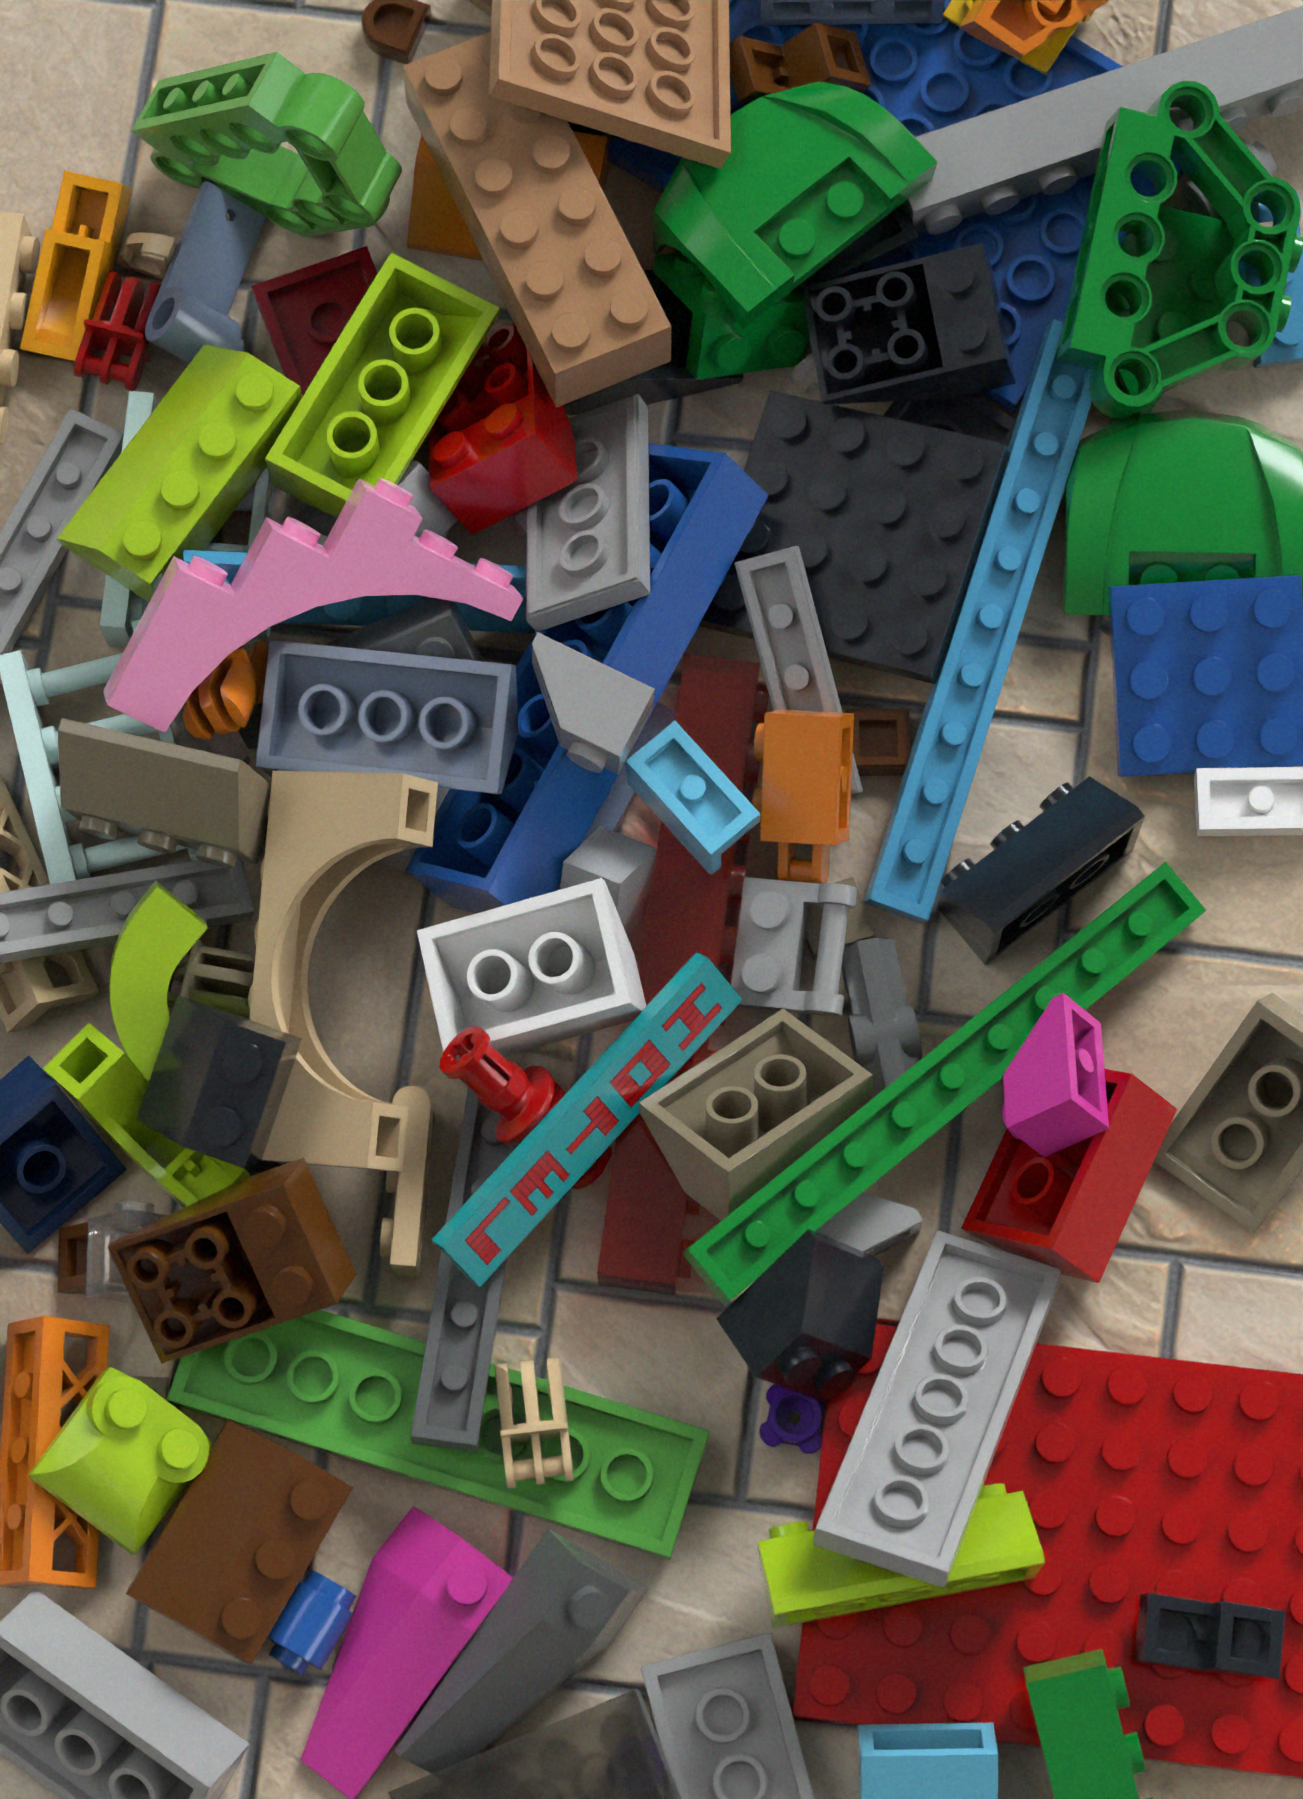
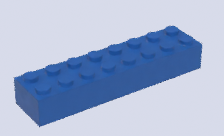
M648 443L650 594L539 631L538 633L654 688V709L690 640L696 634L698 625L719 586L725 580L726 574L747 534L753 528L768 494L726 453ZM535 632L516 667L519 732L502 794L449 789L435 815L432 847L417 848L405 871L452 908L476 914L556 891L561 882L563 862L581 845L618 774L606 768H603L601 773L582 768L571 761L566 755L568 750L560 746L532 665V642L537 632Z

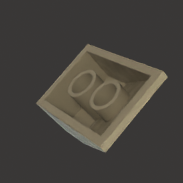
M1274 993L1257 1000L1170 1124L1154 1160L1253 1234L1303 1171V1014Z

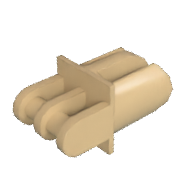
M560 1357L547 1358L548 1389L553 1413V1420L541 1421L534 1360L520 1362L526 1423L516 1425L514 1423L512 1387L510 1386L508 1364L494 1365L507 1488H516V1481L535 1478L536 1485L545 1484L544 1477L565 1475V1481H574ZM561 1438L562 1455L542 1457L541 1441ZM532 1442L533 1459L513 1461L512 1444Z

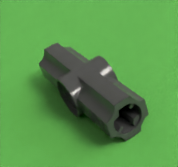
M879 937L856 941L854 944L844 947L842 960L844 986L848 994L851 1015L848 1016V1028L855 1062L873 1074V1098L922 1059L916 1015L913 1006L907 1005L895 941L894 939H881Z

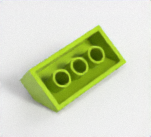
M391 252L267 454L265 461L272 486L326 514L340 515L358 479L376 486L379 478H383L397 485L501 313L500 307Z
M204 344L56 538L58 543L144 600L150 602L173 556L182 560L183 550L204 551L266 469L265 458L302 399L300 386L250 353Z
M992 1484L982 1487L945 1588L813 1545L815 1530L809 1531L807 1521L771 1527L768 1529L770 1539L758 1541L757 1544L772 1628L1033 1579L1045 1564L1042 1547L1023 1491L1007 1494L1005 1484Z

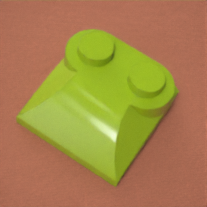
M108 1367L101 1372L30 1471L28 1477L131 1555H135L188 1482L198 1476L204 1469L212 1442L198 1424L143 1382L112 1367Z

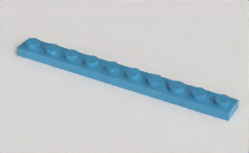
M1053 319L1046 326L1007 448L1009 455L936 684H932L863 900L865 904L920 924L929 920L1092 403L1089 394V380L1092 369L1056 360L1064 324L1056 319Z

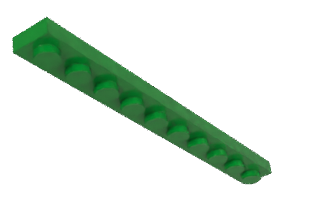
M1165 861L682 1253L683 1256L725 1306L759 1278L808 1229L813 1231L819 1229L1001 1080L1004 1072L1053 997L1064 993L1086 1010L1207 910Z

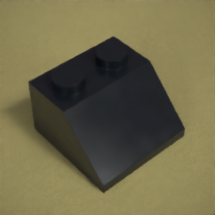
M177 996L137 1121L183 1147L233 1165L246 1168L260 1163L302 1038L186 997Z
M808 1229L716 1319L756 1378L827 1402L831 1397L837 1396L848 1389L855 1379V1374L872 1359L884 1266L873 1255Z

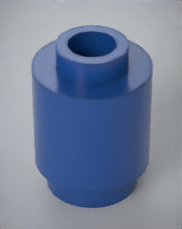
M311 1569L303 1583L299 1582L270 1631L267 1639L273 1642L274 1646L268 1655L301 1675L304 1674L309 1664L321 1670L354 1615L349 1611V1608L356 1595Z

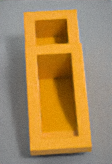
M64 170L52 229L45 228L20 349L75 361L85 332L84 319L92 321L108 271H113L133 192L131 187L123 183Z

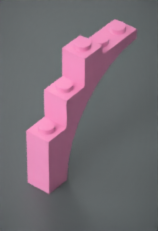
M379 478L376 486L358 479L323 546L317 543L321 534L306 524L291 517H286L283 525L266 517L231 585L224 582L228 573L215 564L197 556H193L190 564L173 556L103 693L108 706L165 733L192 691L229 654L270 626L317 606L363 596L420 595L466 603L512 621L523 598L516 588L510 584L514 575L502 567L483 558L479 559L476 567L454 556L458 549L455 544L429 530L424 529L420 538L415 536L423 518L417 509L410 505L414 497L413 494L383 478Z

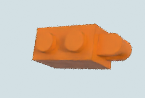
M775 710L765 713L764 724L759 723L757 725L754 739V754L757 762H763L762 787L755 788L752 805L760 813V822L756 824L761 825L760 841L778 842V880L817 884L827 883L830 869V845L836 846L849 840L854 713ZM796 843L813 844L812 860L796 859Z

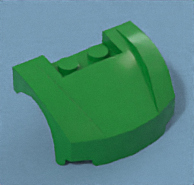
M818 81L765 95L730 115L731 153L721 169L681 158L653 211L652 229L655 255L664 250L667 244L684 254L708 278L727 304L735 320L744 329L933 179L938 162L905 126L883 106L849 87Z
M1191 409L1138 414L1126 419H1119L1110 423V426L1080 439L1065 485L1066 541L1061 605L1065 615H1109V586L1301 575L1303 603V453L1297 444L1257 422L1242 417Z

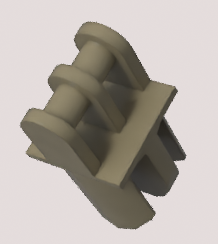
M198 939L186 953V955H189L187 967L177 966L172 974L167 994L168 1007L174 1008L177 996H183L237 1016L250 1018L247 999L253 984V975L245 972L254 973L255 954L208 947ZM173 980L183 982L180 994L171 993Z

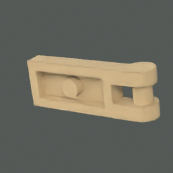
M411 1085L398 1090L392 1101L394 1105L409 1107L403 1172H386V1193H396L394 1218H383L380 1257H390V1266L394 1276L420 1278L435 1118L427 1092L421 1087Z

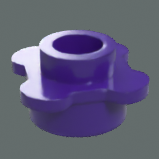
M773 1384L766 1393V1400L770 1407L767 1421L762 1423L759 1429L761 1440L769 1447H777L783 1443L798 1446L801 1452L805 1454L817 1452L822 1447L823 1435L820 1432L822 1416L826 1411V1402ZM790 1413H799L801 1421L798 1424L790 1423L788 1419Z

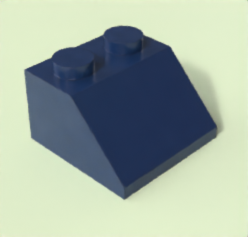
M27 1056L0 1079V1223L22 1249L29 1254L127 1169L60 1087L30 1056Z

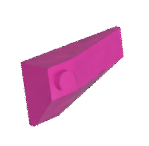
M413 1506L372 1558L353 1611L354 1615L349 1622L300 1760L346 1797L357 1799L411 1728L507 1589L513 1577L463 1538Z

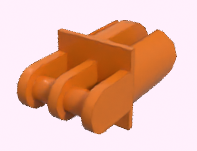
M263 640L255 641L250 645L248 651H245L243 646L239 647L229 654L192 691L185 703L183 713L185 728L192 736L208 740L213 738L215 731L220 735H228L237 732L240 727H246L254 706L263 702L269 650L266 642Z

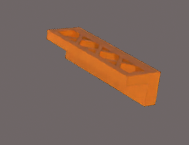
M39 1316L8 1323L0 1448V1587L22 1588L45 1585L85 1590L96 1588L99 1530L30 1479L28 1474L61 1430V1408L70 1399L78 1406L101 1372L108 1368L110 1325L49 1316ZM65 1336L87 1339L86 1367L76 1377L63 1360ZM64 1531L76 1546L75 1572L52 1570L53 1542Z

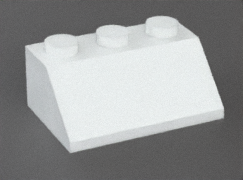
M602 878L417 930L443 1051L459 1033L469 1027L479 1026L490 1036V1045L502 1056H507L633 1021L646 1007L634 952L606 882Z

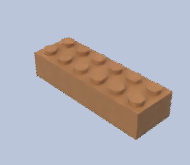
M490 31L403 65L406 104L557 408L670 362L671 325L568 121L489 96Z

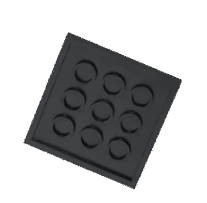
M770 390L744 468V472L768 494V497L699 626L755 640L735 562L799 546L828 658L936 684L1009 455L1006 444L838 405H823L820 401Z

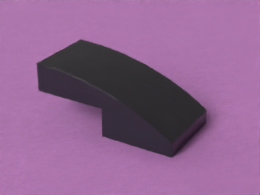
M1155 1593L1141 1594L1134 1662L1218 1674L1280 1679L1286 1611L1227 1601L1211 1603Z

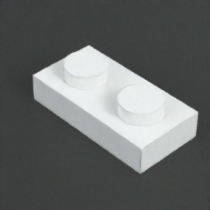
M1303 767L1196 769L1194 774L1197 837L1303 835Z

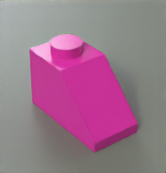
M1059 994L1052 998L1003 1074L1005 1103L1002 1106V1117L1005 1126L1013 1137L1021 1139L1043 1157H1047L1109 1129L1101 1023L1066 994Z

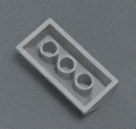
M34 1589L0 1621V1754L61 1799H219L250 1745L248 1742L37 1589Z

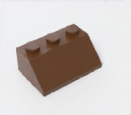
M227 1419L209 1449V1456L204 1469L191 1480L125 1594L234 1658L252 1665L353 1487L297 1453Z

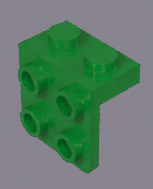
M676 250L674 253L655 256L653 272L693 313L685 368L696 380L805 365L809 330L800 288L802 287L801 285H798L743 329L735 320L727 304L708 278L684 254Z

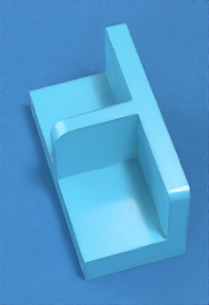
M675 720L626 760L627 783L710 875L721 867V854L760 822V813Z

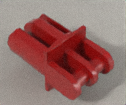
M108 271L92 321L84 319L83 322L85 332L76 355L74 376L84 378L86 373L99 376V381L102 384L109 385L112 380L125 383L126 390L135 391L137 389L146 361L150 362L151 360L148 349L149 341L145 337V326L161 283H150L144 299L145 290L140 278L128 276L121 287V275L119 272ZM95 348L106 351L104 358L93 356ZM120 355L132 357L130 364L118 362Z

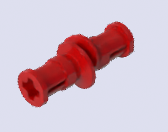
M479 1026L469 1027L459 1033L448 1044L440 1058L439 1068L442 1073L451 1079L459 1078L477 1094L478 1100L487 1109L500 1115L495 1128V1137L506 1145L515 1143L523 1137L526 1138L565 1095L562 1087L554 1082L551 1073L542 1066L531 1065L523 1070L514 1061L503 1057L490 1045V1036ZM611 1146L571 1187L572 1189L585 1188L602 1175L612 1157Z

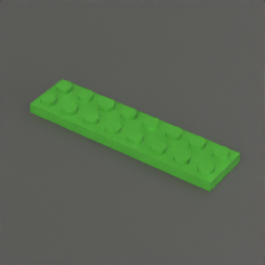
M318 1310L181 1357L167 1397V1401L170 1404L224 1421L229 1419L249 1429L670 1561L710 1435L709 1430L563 1385L574 1481H565V1475L544 1477L545 1484L536 1485L535 1478L516 1481V1488H507L494 1368L496 1364L491 1363L478 1451L474 1453L411 1444V1432L426 1342ZM508 1368L513 1394L515 1425L526 1423L521 1372ZM536 1377L541 1421L553 1420V1413L549 1398V1381ZM561 1438L541 1441L542 1457L562 1455ZM532 1442L512 1444L513 1461L533 1459Z

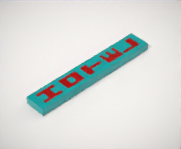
M696 952L434 1236L432 1241L469 1281L478 1287L483 1285L639 1114V1102L664 1087L743 1000L709 958Z

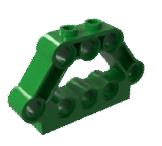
M1181 81L1172 84L1148 109L1147 113L1120 106L1105 124L1056 360L1092 369L1089 380V394L1093 404L1099 411L1111 418L1126 419L1134 416L1150 404L1159 394L1216 369L1235 371L1246 367L1271 346L1276 332L1281 333L1289 317L1291 296L1284 295L1288 272L1294 273L1303 250V236L1296 235L1300 217L1299 198L1288 182L1272 177L1220 116L1216 97L1205 85L1196 81ZM1170 108H1180L1186 111L1192 119L1193 130L1184 131L1177 128L1170 118ZM1171 156L1227 222V228L1234 239L1232 253L1218 265L1215 272V287L1218 295L1222 298L1219 313L1206 321L1140 349L1131 347L1135 325L1148 314L1152 305V291L1145 280L1147 266L1161 253L1165 244V232L1161 222L1157 219L1160 206L1173 194L1177 185V171L1174 163L1170 160ZM1131 173H1142L1152 181L1154 186L1153 197L1137 193L1130 181ZM1251 202L1261 203L1270 210L1273 217L1272 227H1266L1256 222L1250 211ZM1129 232L1135 235L1141 243L1142 256L1134 257L1126 254L1118 243V233ZM1239 261L1248 262L1256 267L1261 276L1260 287L1248 285L1241 279L1238 272ZM1106 292H1117L1126 298L1130 306L1128 317H1119L1108 309L1105 302ZM1227 321H1235L1246 329L1249 336L1247 347H1240L1228 338L1226 333ZM1116 369H1125L1136 377L1139 384V392L1136 396L1127 395L1117 387L1114 380Z

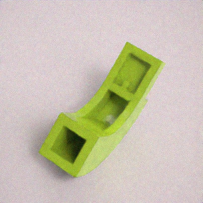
M157 880L140 898L125 920L115 943L109 976L111 1011L118 1037L128 1057L143 1073V1077L148 1082L171 1017L167 1005V994L172 974L182 958L208 929L206 921Z
M90 1023L43 1068L82 1112L182 1208L251 1176L242 1167L183 1147L137 1121L149 1082L143 1077V1073L131 1059Z

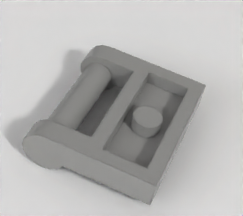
M744 877L731 986L743 999L737 1007L773 1011L785 1009L788 1012L842 1016L844 996L838 994L847 919L849 909L856 907L858 888L837 883L817 884ZM820 906L823 907L813 991H799L809 907Z

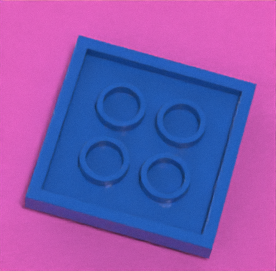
M1301 575L1108 587L1118 776L1194 773L1197 768L1303 766V603Z

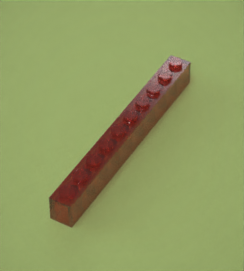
M684 654L675 721L744 795L746 781L758 783L761 762H757L755 759L754 744H751L754 722L764 723L765 713L768 712L770 697L767 685L759 684L760 663ZM661 821L639 973L646 1006L696 952L709 958L719 972L721 964L733 965L738 927L726 926L729 903L741 904L746 866L734 865L737 842L750 843L752 828L721 854V867L710 875ZM726 1019L719 1025L720 1027H725ZM711 1035L665 1085L718 1051L709 1049ZM640 1113L616 1138L597 1270L598 1285L676 1296L678 1278L691 1279L692 1265L682 1254L695 1243V1240L684 1239L687 1214L699 1215L701 1205L684 1192Z

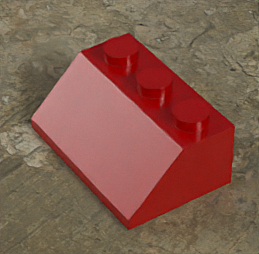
M1105 1069L1109 1129L1047 1157H1043L1021 1139L1013 1137L1008 1129H1006L961 1229L1009 1253L1062 1269V1275L1099 1283L1177 1108L1133 1074Z

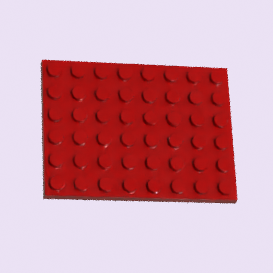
M876 1324L872 1359L855 1374V1379L848 1389L837 1396L831 1397L826 1402L812 1531L816 1529L897 1327ZM1037 1343L983 1486L1005 1484L1007 1494L1023 1491L1045 1560V1564L1037 1576L1033 1579L802 1623L792 1716L796 1719L854 1726L876 1724L993 1723L996 1743L1042 1748L1023 1667L1102 1649L1107 1669L1121 1666L1131 1706L1118 1709L1123 1735L1137 1732L1144 1761L1303 1780V1374ZM1155 1593L1211 1603L1227 1601L1286 1611L1280 1679L1218 1674L1134 1662L1140 1595Z

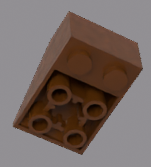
M304 1158L247 1177L132 1232L107 1246L161 1364L335 1305L357 1275Z

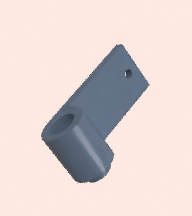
M209 181L201 184L145 326V337L149 342L188 365L204 344L237 351L243 350L244 343L241 339V326L227 315L266 219L265 216ZM226 212L229 213L230 220L226 218Z

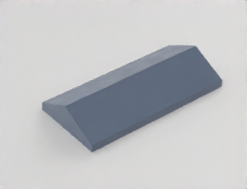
M280 640L269 641L256 767L288 771L404 773L438 782V787L502 794L519 732L516 665Z

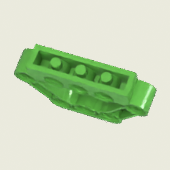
M278 52L159 80L131 132L154 148L150 155L151 162L158 170L172 180L199 189L203 182L209 181L262 214L275 225L306 237L374 225L387 210L390 194L402 173L401 165L385 150L364 113L365 101L356 90L331 75L323 73L305 74ZM288 142L298 153L280 146L281 143Z

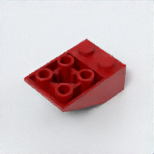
M514 322L495 328L484 339L429 431L430 489L472 535L577 481L575 438L564 405L555 407Z

